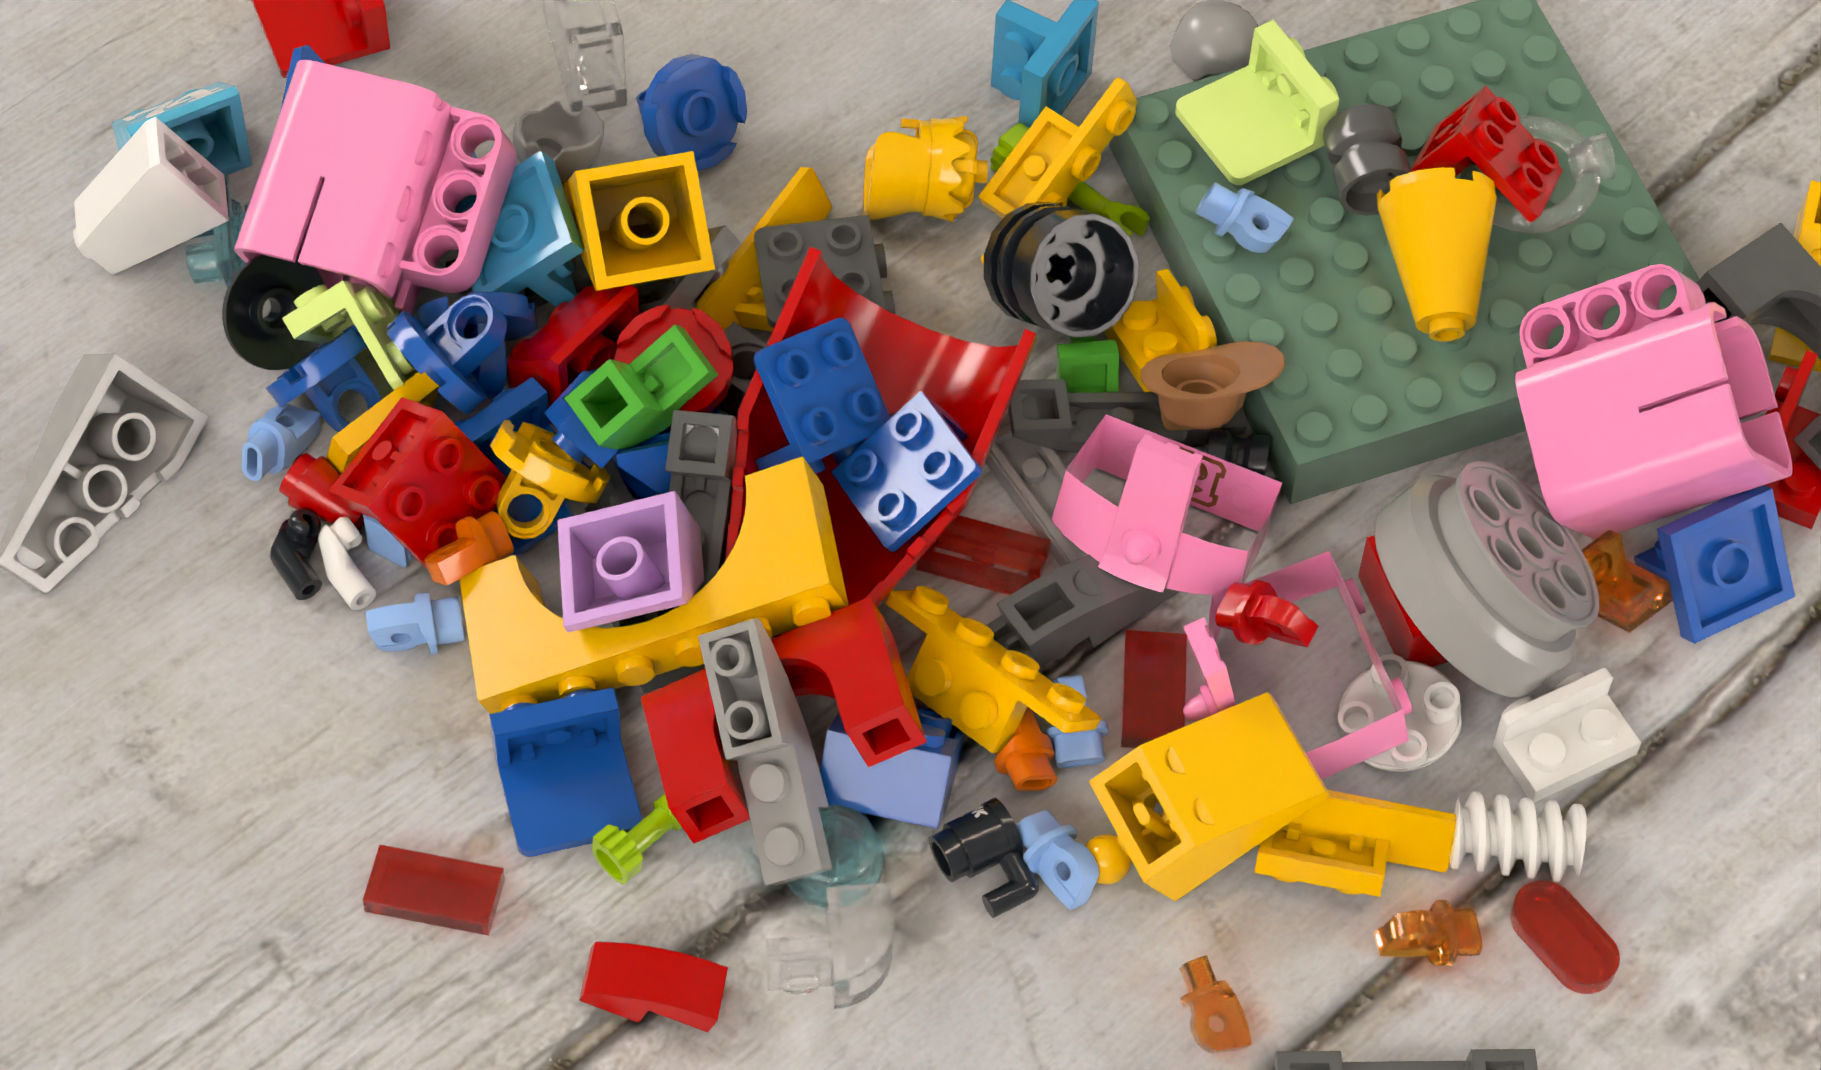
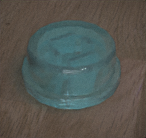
M831 804L828 805L829 808L819 810L833 870L786 882L790 891L809 905L824 909L847 908L866 899L879 885L885 864L883 844L868 818L854 808Z

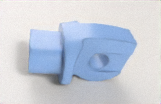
M1216 182L1206 192L1196 210V214L1217 225L1215 234L1222 237L1228 232L1233 235L1243 248L1256 253L1270 251L1294 220L1292 216L1281 208L1254 195V191L1241 188L1236 194ZM1254 224H1257L1261 230L1256 228Z
M285 404L282 407L276 406L265 413L264 418L257 419L250 426L248 441L242 447V471L244 475L252 481H259L268 472L276 474L291 466L295 458L305 451L320 433L321 413Z
M429 592L417 593L414 602L383 606L365 611L370 638H372L377 648L383 651H404L420 644L428 643L430 654L434 655L438 654L437 645L465 641L458 596L430 600Z
M1081 675L1058 677L1053 681V683L1064 684L1080 692L1086 698L1084 705L1087 706L1086 691ZM1100 721L1096 730L1064 733L1053 726L1044 731V734L1050 737L1053 744L1056 766L1058 768L1096 765L1106 760L1102 737L1108 735L1109 729L1105 721Z
M1044 810L1022 819L1016 827L1022 844L1027 849L1023 859L1029 870L1039 874L1047 887L1069 910L1086 904L1099 878V869L1089 849L1081 843L1074 841L1078 835L1077 829L1071 824L1061 826L1049 810Z

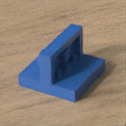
M1765 485L1725 497L1657 528L1659 540L1656 541L1655 547L1634 556L1638 578L1672 595L1680 635L1694 644L1795 597L1773 489Z

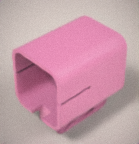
M300 60L296 64L234 251L245 263L262 254L295 262L297 256H299L298 262L300 264L316 268L328 289L341 281H346L347 276H350L348 282L374 287L377 293L380 291L383 296L393 300L395 303L394 307L399 313L407 311L413 315L420 287L445 293H460L468 290L476 283L481 273L516 165L517 154L515 147L493 118L484 114L451 107L448 102L442 101L437 93L414 84L326 63ZM488 140L495 141L492 150L486 156L473 158V153L478 145ZM469 195H477L476 202L472 208L463 213H455V207L462 198ZM459 250L458 257L451 266L437 269V262L445 252Z
M1663 264L1651 265L1541 304L1527 313L1519 329L1520 342L1527 369L1516 372L1515 383L1545 503L1554 520L1560 525L1595 540L1790 477L1793 472L1789 447L1781 417L1777 411L1740 423L1742 419L1778 407L1765 357L1754 330L1746 321L1738 316L1714 324L1715 321L1727 317L1725 308L1715 302L1706 304L1699 285L1671 266ZM1676 285L1677 294L1675 300L1669 307L1660 310L1659 299L1666 288ZM1619 305L1620 315L1617 322L1612 327L1604 330L1603 319L1610 308ZM1563 325L1564 335L1557 346L1549 349L1548 339L1550 333L1554 328Z

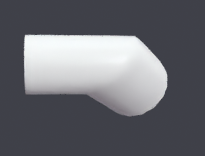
M348 517L338 518L330 527L325 524L321 529L318 541L327 578L352 610H361L372 603L376 597V590L347 552L361 543L362 536Z

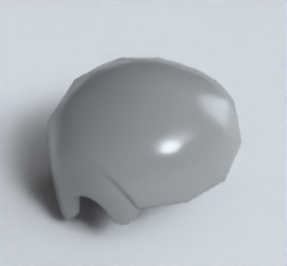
M1222 0L1199 2L1183 15L1169 45L1173 61L1193 80H1199L1207 74L1219 75L1249 65L1254 29L1258 27V24L1247 10L1237 4Z
M554 101L541 111H528L516 120L513 130V145L517 158L522 163L541 150L554 160L560 180H569L575 171L589 169L596 161L604 138L605 123L596 111L589 106H584L577 114H571L563 109L560 101Z

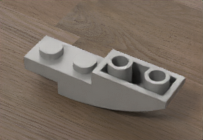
M754 618L699 635L698 638L725 759L736 760L738 763L765 885H779L833 870L819 810L829 808L818 763L791 684L761 620Z

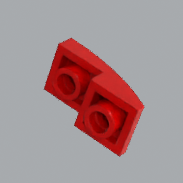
M595 942L590 949L579 1001L638 1023L648 1011L708 1033L718 1021L728 967L692 955L657 947L619 942Z

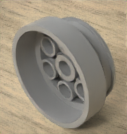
M1475 461L1462 468L1457 478L1442 475L1423 476L1378 513L1375 521L1376 548L1385 575L1395 595L1426 639L1461 673L1478 685L1496 694L1506 697H1523L1570 663L1575 652L1576 629L1587 627L1598 616L1600 602L1597 585L1583 552L1569 530L1554 520L1545 501L1522 480L1495 464Z

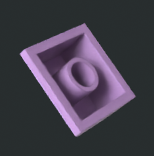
M675 491L557 520L563 627L568 633L687 604L704 581L700 527Z

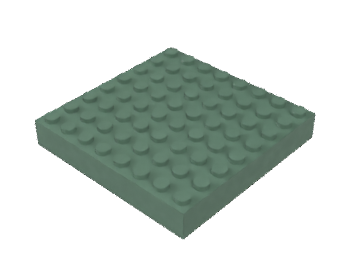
M1478 0L1303 50L1307 61L1321 77L1328 78L1334 85L1339 97L1337 114L1356 105L1365 104L1382 105L1393 111L1402 136L1401 149L1405 151L1410 167L1413 166L1435 125L1485 85L1496 97H1503L1509 101L1517 111L1520 123L1536 140L1540 139L1546 142L1555 152L1559 165L1562 168V174L1541 216L1532 223L1528 222L1495 186L1497 200L1477 321L1458 340L1447 342L1434 341L1429 338V334L1423 333L1416 328L1380 215H1357L1343 208L1333 177L1334 170L1328 158L1325 145L1244 185H1234L1227 180L1176 116L1175 110L1179 98L1240 69L1136 98L1138 104L1133 121L1124 133L1119 136L1115 135L1109 144L1139 207L1146 211L1150 217L1149 226L1180 287L1187 286L1189 288L1197 311L1201 316L1207 315L1211 319L1216 333L1217 346L1242 341L1263 342L1276 347L1284 354L1285 368L1279 377L1264 387L1247 392L1243 406L1245 416L1254 434L1270 436L1267 460L1277 480L1282 482L1281 487L1290 504L1527 431L1517 394L1515 378L1516 372L1527 369L1520 342L1519 329L1523 318L1533 308L1651 265L1663 264L1671 266L1692 279L1695 283L1699 280L1694 268L1536 0ZM1472 161L1455 178L1473 181L1472 171L1483 172ZM1214 182L1236 194L1241 188L1254 191V195L1271 202L1294 218L1289 228L1270 251L1266 253L1251 252L1243 248L1230 233L1226 232L1222 237L1215 234L1217 225L1196 214L1199 203ZM1254 224L1256 228L1261 230L1257 224ZM1676 285L1666 288L1659 299L1660 310L1669 307L1675 300L1677 294ZM1619 305L1610 308L1603 319L1604 330L1612 327L1617 322L1620 315ZM1563 325L1554 328L1550 333L1548 339L1549 349L1557 346L1564 335Z

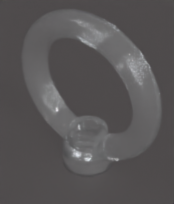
M1519 116L1520 123L1535 139L1553 143L1568 154L1570 170L1576 180V185L1566 199L1557 205L1544 209L1541 216L1532 223L1528 222L1515 207L1509 206L1497 199L1493 224L1521 233H1543L1560 229L1576 221L1589 209L1598 193L1600 181L1615 177L1616 163L1612 145L1605 133L1584 138L1579 132L1560 121L1542 116ZM1472 161L1460 173V179L1473 181L1472 171L1483 172Z

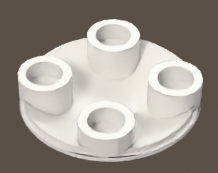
M1395 654L1383 655L1379 658L1389 679L1400 678L1412 706V712L1404 715L1409 741L1362 762L1374 768L1392 772H1406L1423 768L1441 758L1452 747L1459 735L1463 718L1460 693L1457 687L1445 675L1433 667L1419 662L1406 661ZM1373 664L1370 669L1354 679L1343 694L1338 710V725L1342 738L1395 713Z

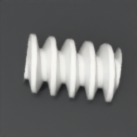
M1479 791L1470 793L1463 808H1461L1459 797L1457 798L1454 809L1456 826L1450 853L1451 869L1458 870L1466 853H1472L1476 871L1479 873L1484 872L1491 856L1498 857L1503 876H1509L1516 860L1520 859L1524 862L1527 879L1535 878L1542 862L1549 863L1553 882H1560L1567 866H1574L1577 879L1579 878L1583 864L1587 830V817L1582 804H1573L1563 820L1557 801L1550 800L1546 802L1539 817H1537L1534 802L1531 798L1527 797L1520 800L1514 814L1511 812L1509 799L1503 794L1496 795L1488 811L1486 810L1484 797Z

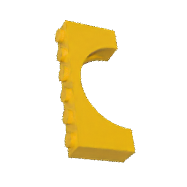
M803 456L745 476L746 509L740 534L725 563L716 575L687 604L680 605L662 616L635 625L611 628L590 627L568 633L563 627V618L548 610L539 582L516 555L481 566L460 578L478 702L490 714L502 712L507 707L517 703L539 704L565 698L568 694L581 689L598 691L613 687L615 690L624 686L643 685L651 681L656 675L683 666L694 667L704 664L699 635L755 618L761 620L771 639L773 636L829 617L832 612L848 606L823 484Z

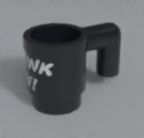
M992 798L982 803L981 806L944 824L942 831L929 837V845L933 857L941 872L950 882H954L964 876L974 877L1000 863L1009 882L982 895L983 904L992 918L1011 910L1037 895L1039 891L1038 880L1034 873L1029 870L1023 859V844L1019 831L1008 810L997 798Z

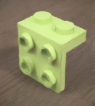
M1272 20L1254 29L1248 66L1179 98L1176 103L1175 114L1227 180L1234 185H1244L1324 146L1322 137L1324 127L1337 114L1339 97L1332 82L1324 76L1321 77L1307 61L1298 41L1293 37L1288 38L1278 24Z
M341 281L330 289L325 284L319 285L300 295L294 301L297 309L282 318L294 339L322 344L337 339L344 334L343 330L355 324L385 378L394 390L399 386L405 385L404 382L418 373L387 333L389 329L386 327L400 314L394 307L395 303L391 298L383 296L380 291L377 293L374 287L348 281Z

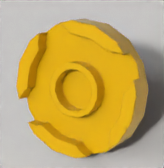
M504 420L490 447L495 455L512 469L497 499L498 515L501 517L509 534L513 537L528 539L535 538L544 533L551 525L565 498L586 504L597 503L610 478L604 467L600 468L595 463L592 469L589 470L582 463H577L552 440L556 434L523 422L518 432L513 431L515 426L511 423V420ZM530 494L540 499L543 507L536 519L530 522H519L510 517L507 512L509 503L518 495Z

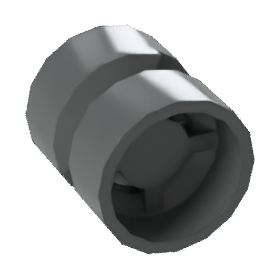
M1376 104L1356 105L1332 117L1324 127L1322 137L1328 158L1334 170L1333 177L1343 208L1352 214L1376 215L1379 214L1377 193L1381 189L1384 194L1390 192L1389 181L1397 176L1409 173L1411 167L1405 151L1401 149L1402 136L1393 111L1385 106Z

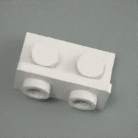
M1606 668L1597 670L1587 676L1583 672L1575 673L1560 682L1554 691L1537 699H1533L1530 696L1523 697L1510 704L1503 711L1493 747L1527 797L1531 798L1534 803L1637 755L1641 741L1608 696L1613 677Z

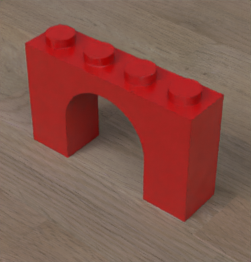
M870 596L832 612L829 617L805 624L771 639L795 697L823 695L835 699L845 732L868 768L927 742L893 633ZM706 669L642 696L641 701L668 808L693 844L750 820L738 763L736 760L725 759Z

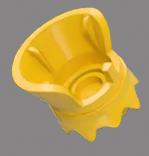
M968 116L943 119L930 118L929 121L901 118L900 128L916 129L915 137L899 132L889 131L882 133L877 138L876 143L868 149L865 157L863 215H869V219L872 221L916 212L921 213L922 216L935 217L954 223V218H957V214L963 213L964 209L972 204L975 183L986 184L988 174V161L977 160L978 140L976 135L972 131L964 129V123H967Z

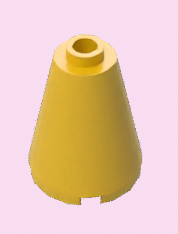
M1441 167L1417 170L1390 180V192L1384 194L1381 189L1377 193L1378 212L1416 328L1423 333L1429 334V338L1434 341L1447 342L1458 340L1477 321L1497 200L1494 181L1480 172L1472 171L1473 181L1456 179L1455 168Z

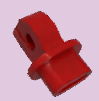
M1256 580L1251 585L1239 582L1232 583L1215 616L1217 626L1232 630L1239 642L1254 645L1261 644L1270 637L1308 648L1319 627L1298 606L1279 598L1270 583Z

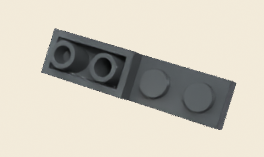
M1089 554L1053 570L996 603L1001 616L986 626L994 632L993 639L1007 650L1018 651L1031 657L1042 668L1084 639H1087L1092 647L1095 648L1180 591L1165 589L1162 593L1128 582L1099 568L1100 562Z

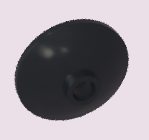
M263 254L245 263L238 270L225 293L222 320L227 340L240 358L258 368L267 370L290 368L312 353L319 345L316 342L294 339L282 319L297 309L294 301L300 295L314 287L325 284L315 267L298 262L299 256H297L295 262ZM267 299H269L271 309L269 314L263 318V306Z

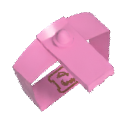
M1106 414L1066 469L1051 521L1079 549L1099 561V568L1114 576L1162 593L1165 589L1194 594L1215 595L1228 590L1234 582L1245 583L1267 536L1282 482ZM1095 468L1126 480L1118 507L1083 484ZM1192 505L1256 530L1259 534L1249 551L1207 542L1182 533L1189 506Z
M1330 551L1244 583L1251 585L1256 580L1268 582L1275 589L1279 598L1289 602L1337 587L1395 710V713L1352 734L1306 752L1321 780L1409 741L1404 715L1412 712V706L1405 687L1399 677L1392 680L1389 679L1360 617V614L1365 613L1366 610L1358 587L1353 578L1343 581ZM1227 590L1212 595L1209 629L1204 617L1183 627L1206 683L1198 687L1200 694L1192 698L1183 708L1184 716L1191 721L1202 720L1236 705L1227 667L1224 661H1221L1216 645L1221 627L1217 626L1215 616Z

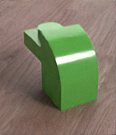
M674 325L630 364L612 359L606 361L564 399L599 446L617 450L626 449L654 437L671 426L673 410H678L712 381L718 373L685 328Z

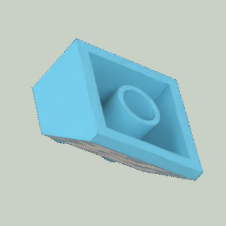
M216 82L200 89H193L179 97L147 109L134 111L128 116L112 122L118 152L147 120L157 117L222 172L224 176L252 166L240 94L237 88L231 84Z

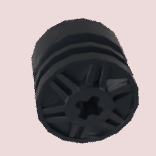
M1051 202L1026 203L1006 214L992 231L984 252V281L992 301L1007 316L1071 337L1095 336L1115 325L1130 307L1138 286L1139 259L1131 238L1115 221L1094 213L1078 209L1074 210Z

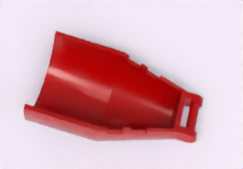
M809 247L767 346L836 318L846 319L852 327L888 413L898 412L917 393L922 391L960 424L968 435L962 443L983 469L1037 341L1036 333L1025 329L1018 345L996 347L967 342L927 329L887 311L856 293L831 272L820 250ZM757 368L738 409V434L735 467H733L732 476L733 493L730 524H728L726 559L736 543L744 520L746 509L745 476L760 471L756 459L790 445ZM832 454L821 458L826 470L816 475L824 486L848 604L850 605L870 596L876 607H878L964 510L978 478L897 551L891 552L883 546L831 473L839 465H836Z

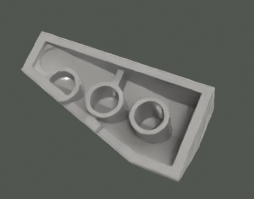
M115 353L84 354L53 409L0 542V568L40 593L47 594L98 546V540L122 518H128L141 506L140 501L161 481H168L182 468L209 416Z

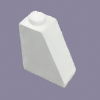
M157 117L147 120L74 201L76 228L73 231V236L77 248L84 257L93 259L110 274L115 275L229 221L224 174Z

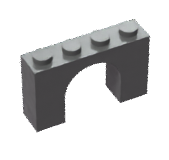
M1779 223L1708 270L1696 282L1704 295L1706 304L1715 302L1725 308L1727 317L1715 321L1714 324L1738 316L1750 326L1766 324L1779 327L1803 341L1813 352L1818 354L1817 357L1821 361V266L1782 223ZM1820 414L1793 440L1821 470Z

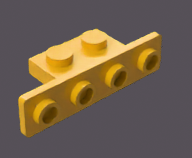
M1117 77L1079 127L1046 106L978 195L982 205L1002 218L1026 203L1051 202L1066 206L1067 198L1078 183L1088 180L1094 174L1101 161V153L1115 135L1119 136L1124 133L1133 121L1138 101L1128 82ZM984 254L982 255V257H981V259H980V261H981V263L983 264V266H984Z
M799 168L730 258L728 268L724 274L714 283L710 284L697 301L696 309L704 311L721 325L723 331L735 322L741 327L773 332L774 328L767 322L754 235L758 229L763 227L820 221L826 218L832 209V204L813 168Z
M917 586L914 590H899L889 593L885 604L927 634L907 676L912 695L943 718L948 717L952 719L954 726L989 752L999 753L1010 739L1013 738L1027 707L1064 733L1096 730L1101 716L1084 705L1086 698L1080 692L1067 685L1053 683L1038 672L1040 666L1034 659L1021 652L1007 650L993 639L994 632L988 626L974 619L963 618L948 607L949 600L940 592L929 587Z
M1328 790L1330 796L1259 844L1254 873L1272 876L1283 882L1299 881L1335 888L1345 894H1367L1380 897L1385 878L1386 862L1438 872L1448 870L1454 840L1456 815Z

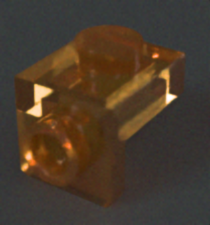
M1608 530L1581 550L1591 568L1597 585L1600 602L1598 617L1631 633L1673 601L1670 582L1626 560L1620 534Z

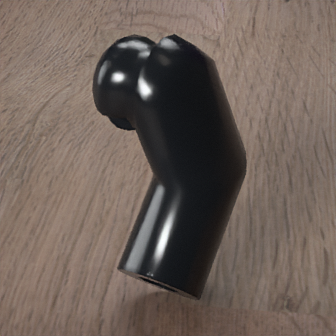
M307 509L293 511L289 519L282 523L270 550V558L273 565L297 600H306L313 597L322 587V581L309 563L318 542L321 522L314 512Z

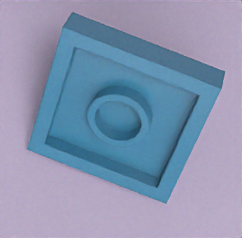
M1006 0L996 13L991 86L1013 100H1020L1018 123L1022 122L1030 128L1046 106L1062 115L1092 74L1099 1L1073 0L1058 22L1050 20L1010 0Z
M540 150L514 168L481 273L476 283L471 286L473 292H508L517 294L528 287L555 307L565 301L570 302L577 296L571 274L575 271L572 258L585 250L555 162L543 151ZM470 195L460 201L455 207V213H463L472 208L476 202L477 195Z

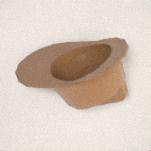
M1242 341L1189 353L1163 355L1146 363L1141 369V381L1150 391L1158 394L1161 420L1165 429L1174 431L1219 428L1229 423L1240 410L1247 392L1264 387L1279 377L1285 368L1284 354L1276 347L1263 342Z

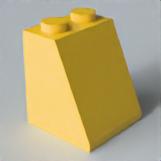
M693 151L575 171L565 183L567 200L585 250L580 255L596 291L715 270Z

